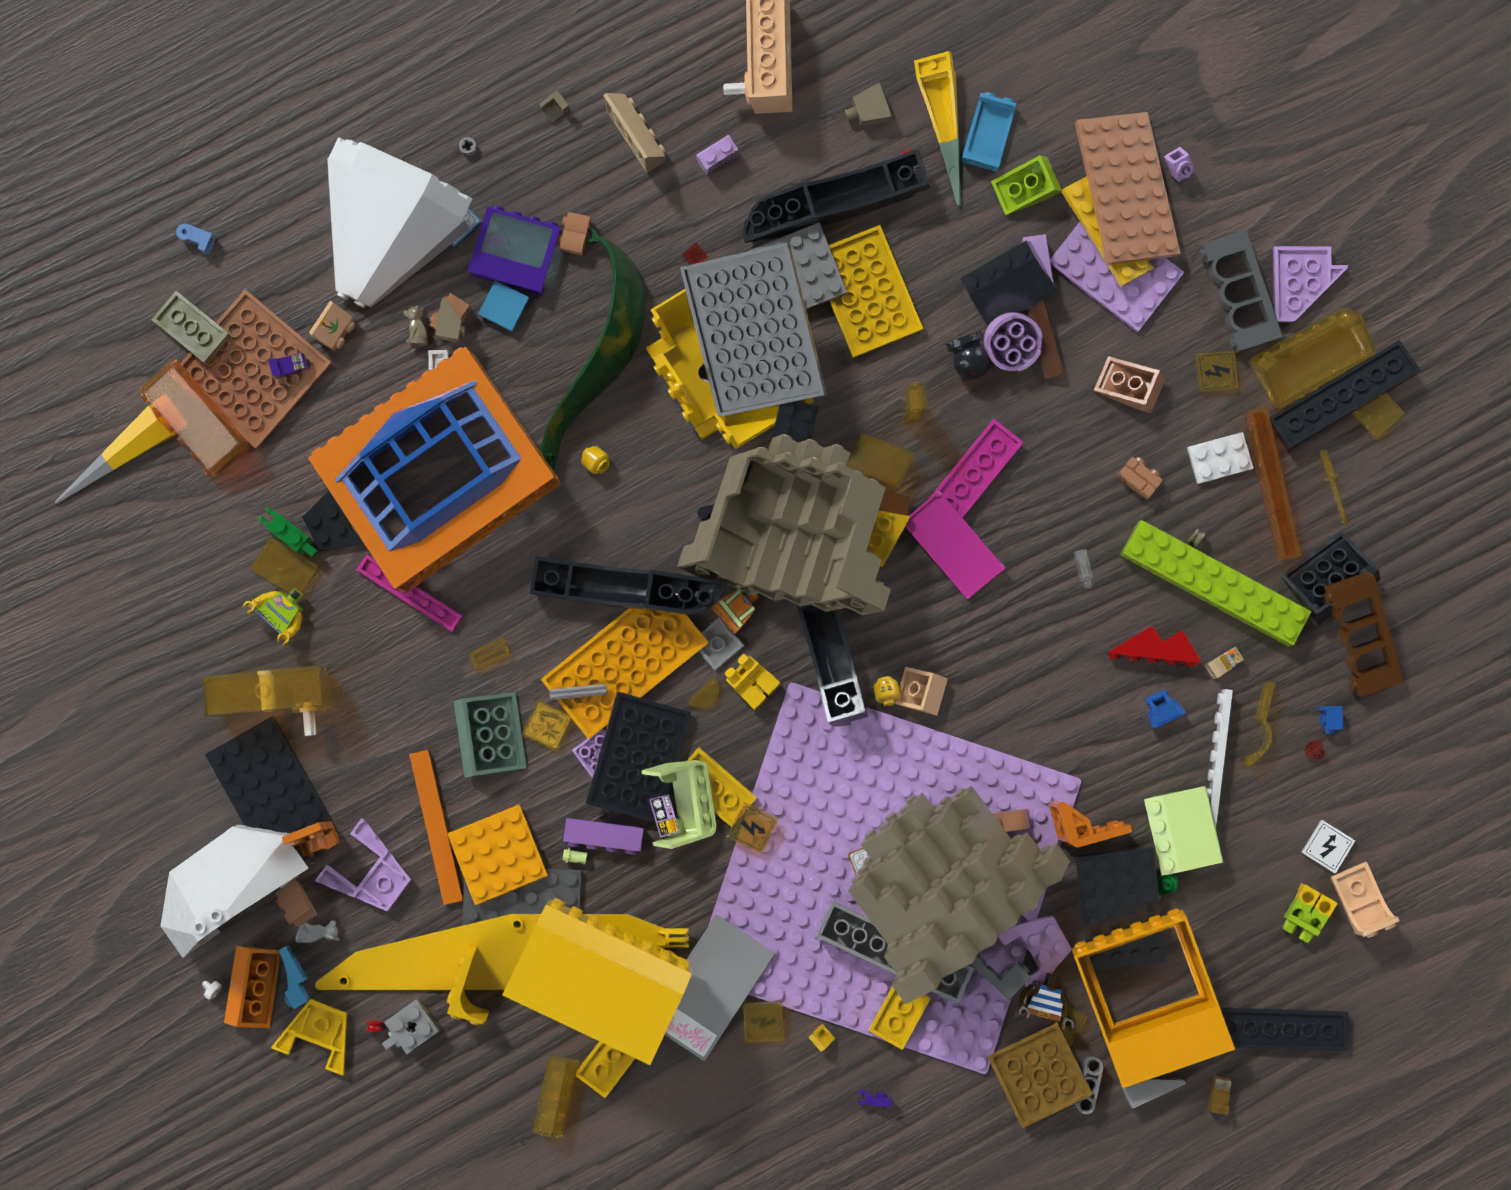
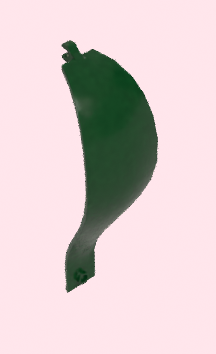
M593 228L588 229V232L593 234L592 238H586L585 241L589 244L601 243L609 252L613 275L612 297L607 321L597 345L581 372L560 401L545 430L542 446L539 450L554 471L561 440L566 429L620 375L630 362L640 342L645 321V293L642 279L634 262L619 246L600 237L599 233Z

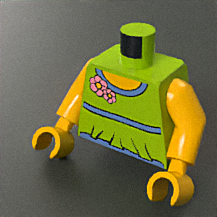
M296 588L289 595L284 591H271L258 596L252 602L246 601L242 608L245 606L251 608V610L247 611V615L252 614L254 608H257L255 611L279 633L277 643L281 639H285L286 641L283 643V646L286 647L289 644V639L301 628L303 617L301 612L303 609L297 602L303 594Z

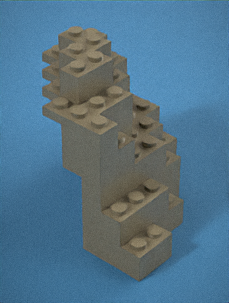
M786 434L773 437L769 450L764 447H758L730 457L711 517L707 521L700 522L694 542L683 547L677 567L696 577L727 581V585L745 594L754 595L760 593L774 601L787 599L799 606L811 604L826 612L842 608H849L861 615L884 611L891 589L884 586L883 582L876 580L882 559L876 557L873 552L866 550L886 487L880 485L879 481L863 476L862 472L848 468L847 462L850 452L844 450V447L841 445L833 444L828 447H822L812 439L796 442Z
M972 786L966 789L964 787L960 788L955 792V795L944 797L937 805L931 804L923 793L917 796L915 794L911 795L906 799V804L899 812L888 814L885 817L886 821L879 829L868 831L861 843L869 857L863 861V867L857 871L858 875L852 879L848 892L888 943V950L884 957L897 973L892 986L905 1004L937 989L943 977L972 964L978 952L994 945L999 934L1014 927L1021 915L1037 907L1045 888L1061 881L1070 863V860L1057 843L1051 846L1046 845L1040 850L1028 833L1022 836L1020 834L1016 835L1011 839Z

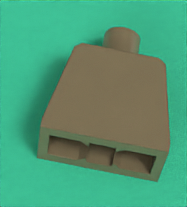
M880 83L852 97L853 107L844 110L847 121L858 118L860 126L889 122L892 117Z

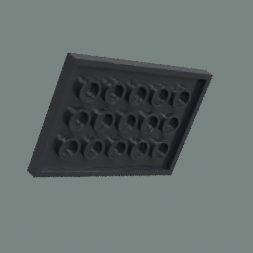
M617 691L585 803L656 823L650 799L668 795L672 782L665 783L660 780L659 776L644 775L642 770L678 761L691 712Z
M274 716L205 754L244 826L291 834L330 817Z
M1153 846L1075 856L1086 943L1093 941V938L1099 935H1111L1113 930L1119 928L1123 930L1128 929L1133 923L1148 922L1150 917L1156 915L1162 917ZM1161 931L1090 956L1093 969L1102 970L1167 962L1164 932Z

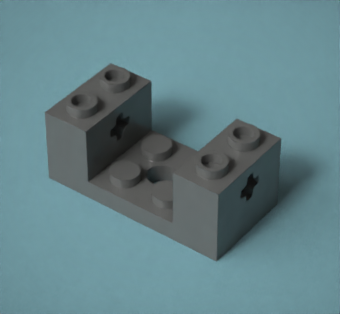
M977 954L972 963L1008 1000L1031 978L1028 975L1030 971L1020 962L1016 964L1012 961L1000 975L990 965L986 967L983 964L985 960L979 954Z

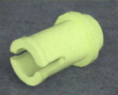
M570 848L564 849L562 860L566 861V863L569 861L585 865L587 852L573 851Z

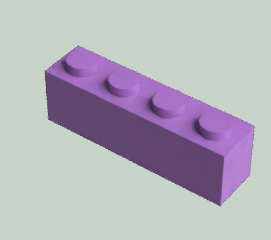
M566 818L563 841L568 842L567 846L579 847V844H587L586 848L598 850V846L606 847V851L617 852V849H625L626 854L636 855L637 851H641L644 828Z

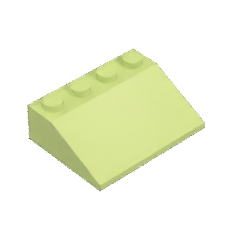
M1206 786L1144 799L1162 875L1223 863Z

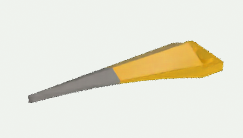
M167 394L162 395L153 404L148 406L55 503H61L115 469L173 438L190 423Z

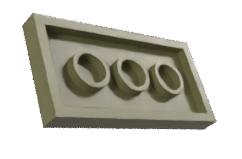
M177 291L174 292L152 318V321L206 365L231 337L227 331Z

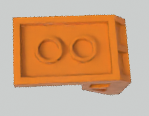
M1056 800L1048 802L1057 838L1068 846L1078 848L1132 832L1130 824H1125L1123 821L1118 822V820L1108 822L1107 826L1100 827V825L1091 827L1090 820L1066 802Z

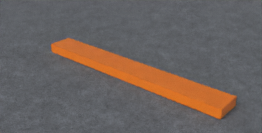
M429 750L409 754L443 904L447 905L463 901Z

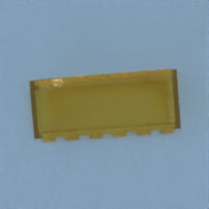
M1342 308L1253 356L1249 363L1272 405L1276 408H1283L1290 401L1303 397L1310 390L1318 389L1323 383L1333 380L1339 374L1348 371L1377 353L1362 315L1349 308Z

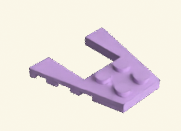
M361 818L350 834L380 856L358 887L329 865L325 866L315 881L385 911H389L412 879L366 820Z

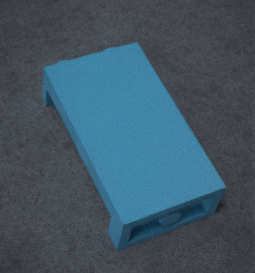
M989 92L980 94L961 162L994 172L998 171L1017 106L1014 100L1006 97L1003 99L997 98Z

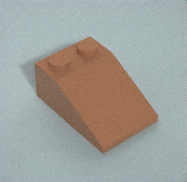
M1108 356L1094 391L1134 409L1151 413L1165 378L1160 370Z

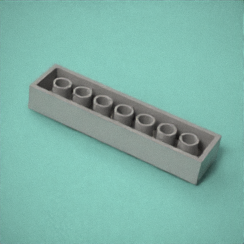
M831 900L815 936L891 973L897 974L884 957L888 950V943L869 918ZM968 965L943 977L937 989L932 992L959 1004L974 971V967Z

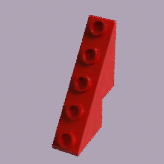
M1153 626L1148 627L1106 653L1111 659H1120V656H1126L1130 661H1139L1140 658H1145L1149 663H1159V660H1163L1168 665H1178V662H1182L1187 667H1197V664L1201 662L1183 630L1162 641Z

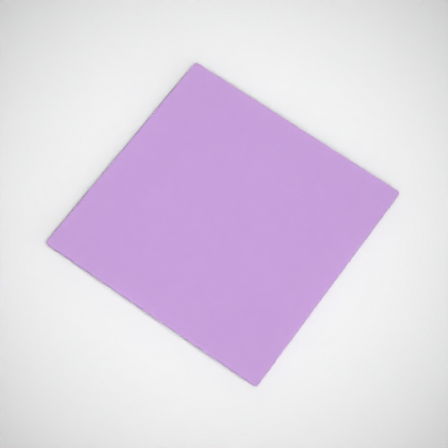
M790 683L753 790V794L757 799L747 809L744 817L750 828L751 821L761 828L764 826L765 834L758 833L759 830L755 828L753 836L743 825L741 826L737 838L739 840L736 841L709 924L716 914L720 915L721 918L775 953L748 995L775 1004L779 1003L781 1006L882 1039L868 1031L888 995L896 979V974L815 936L831 900L866 916L848 892L852 879L857 876L850 855L864 849L861 846L865 839L864 835L872 829L874 831L879 829L886 821L885 817L891 812H899L906 804V799L911 795L915 794L917 796L923 793L931 804L937 805L944 797L955 795V792L960 788L964 787L966 789L972 786L992 813L1027 809L1030 828L1006 832L1011 839L1016 835L1020 834L1022 836L1028 833L1040 850L1046 845L1051 846L1055 843L1060 847L1062 842L1057 838L1048 802L1056 800L1066 802L1073 807L1081 780L1077 777L867 707L868 717L850 722L851 725L831 726L827 721L821 692L796 683ZM1045 888L1037 907L1021 915L1017 924L1037 919L1047 888ZM1021 936L1005 946L997 938L994 945L978 952V954L985 960L983 964L986 967L990 965L1000 975L1012 961L1016 964L1018 962L1023 963L1027 947ZM974 967V971L959 1004L932 991L925 994L931 999L904 1047L986 1074L990 1066L987 1056L994 1053L1011 999L1005 998Z

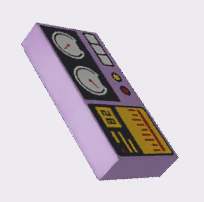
M669 794L650 799L660 838L679 833Z

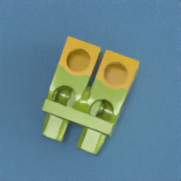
M1301 883L1293 902L1284 915L1286 920L1282 929L1293 934L1297 926H1300L1303 930L1298 938L1309 944L1315 935L1318 936L1321 929L1338 903Z

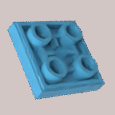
M495 281L478 315L513 332L530 298Z

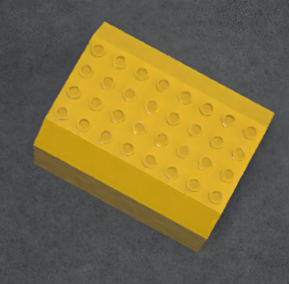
M549 899L503 992V996L650 1065L691 978L692 967L689 965V961L682 957H679L677 960L671 957L672 953L665 949L656 950L654 949V944L643 940V942L635 940V935L629 932L623 934L618 931V927L610 923L606 926L600 923L601 919L593 915L587 917L582 914L583 911L579 908L572 906L570 909L564 906L565 902L560 899Z

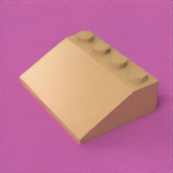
M604 94L607 113L646 173L666 162L665 155L667 153L661 144L658 146L655 141L656 135L652 129L648 130L645 126V123H647L641 113L637 114L635 111L636 105L632 98L628 99L625 94Z

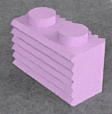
M727 135L697 154V161L705 174L709 175V172L712 173V170L715 171V168L718 169L722 164L725 165V162L728 163V160L731 161V158L737 157L738 148L731 137Z

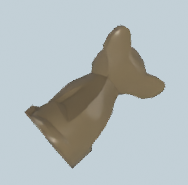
M419 305L403 312L404 316L410 319V337L406 339V342L428 346V331L421 321L424 308H420Z

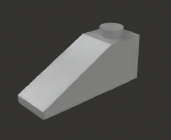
M1155 1077L1122 1088L1130 1107L1136 1108L1186 1083L1181 1078Z

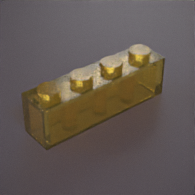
M920 382L909 383V386H905L901 397L902 421L922 420L927 409L925 385H920Z
M549 1055L542 1082L541 1095L538 1101L537 1114L534 1120L533 1133L549 1138H563L579 1060L562 1055Z

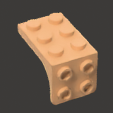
M1367 862L1360 863L1330 877L1355 934L1370 938L1377 935L1378 930L1383 928L1385 930L1391 929L1396 926V922L1400 921L1387 907Z

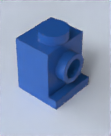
M1342 706L1318 707L1319 711L1323 713L1320 715V725L1323 726L1325 734H1337V730L1343 729Z

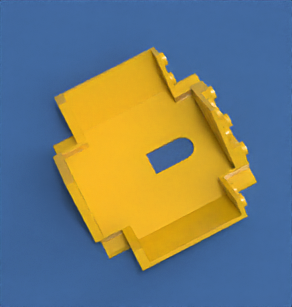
M685 289L651 309L654 315L651 319L656 328H661L659 333L662 337L646 347L656 364L653 368L658 376L663 375L670 387L668 389L672 399L677 398L684 410L682 412L683 417L687 423L691 421L701 439L719 430L721 434L725 433L722 436L727 444L732 443L734 448L737 449L775 425L779 405L721 417L717 415L709 382L702 381L698 374L700 367L704 364ZM813 398L798 400L808 404L814 402Z

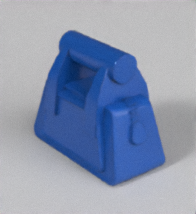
M1165 689L1145 698V702L1149 707L1147 715L1151 730L1185 714V710L1175 699H1170ZM1161 699L1164 700L1163 704L1158 706L1154 705L1155 702Z

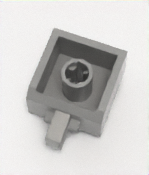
M417 998L384 1022L390 1030L388 1033L390 1038L382 1044L386 1050L396 1044L397 1047L401 1046L405 1053L408 1054L439 1032L441 1028L422 1000ZM410 1021H412V1023L415 1022L417 1024V1026L415 1027V1031L414 1028L412 1030L410 1029Z

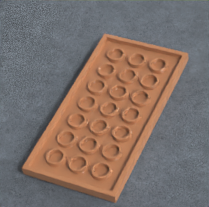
M1148 112L1076 120V132L1106 265L1179 256L1181 253Z

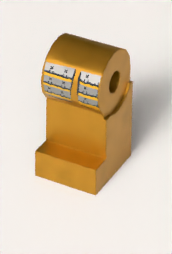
M1216 1075L1213 1077L1208 1111L1228 1115L1231 1078Z

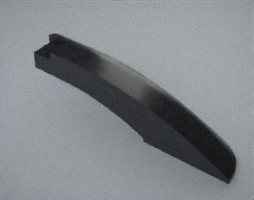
M916 149L844 174L807 183L803 182L765 196L751 208L748 218L745 219L743 228L745 243L792 234L817 223L824 226L906 200L914 197V194L930 189L927 171L919 150Z
M535 556L529 594L629 609L697 614L717 603L725 590L727 581L656 570L610 567Z

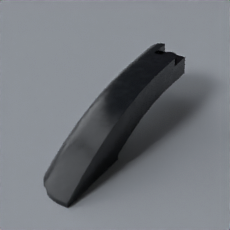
M811 604L805 606L797 605L828 723L831 726L841 727L851 725L850 722L868 717L841 609L826 612Z

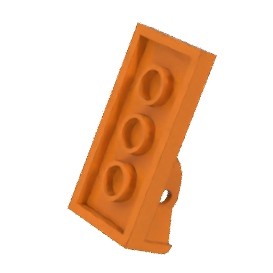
M318 822L282 837L284 845L290 844L291 847L299 845L303 857H312L314 855L313 852L321 849L329 850L340 842L333 822Z

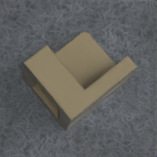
M558 91L539 104L540 109L551 123L556 122L570 111L569 105Z

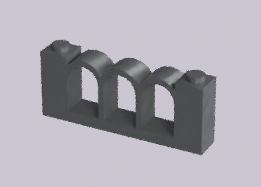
M1243 230L1203 243L1199 247V257L1201 261H1204L1205 265L1210 264L1208 269L1209 277L1215 284L1221 286L1217 292V301L1221 307L1229 310L1225 322L1226 327L1232 333L1229 339L1231 349L1238 354L1279 341L1283 336L1247 231ZM1239 254L1242 255L1248 273L1227 279L1218 275L1216 271V263L1218 261ZM1250 279L1256 298L1236 304L1226 299L1224 294L1226 286ZM1259 304L1265 323L1245 329L1235 325L1233 321L1235 311Z

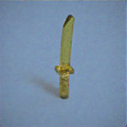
M1327 449L1319 451L1327 474L1325 479L1326 482L1330 481L1342 522L1345 524L1347 519L1335 482L1338 474H1334Z

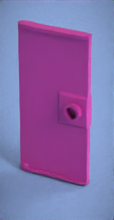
M940 490L935 491L925 503L909 515L910 518L905 527L967 599L992 578L1005 570L1006 567L1001 564L942 495Z

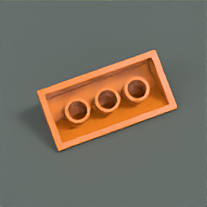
M236 945L224 1023L236 1027L270 1028L281 960L278 950Z

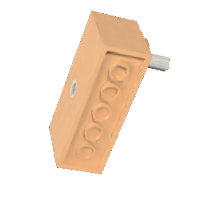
M746 0L748 72H745V83L724 84V95L745 94L747 105L751 104L755 114L792 112L790 1Z

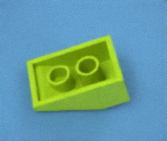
M1041 155L991 181L1006 216L1043 202L1062 191L1049 159Z

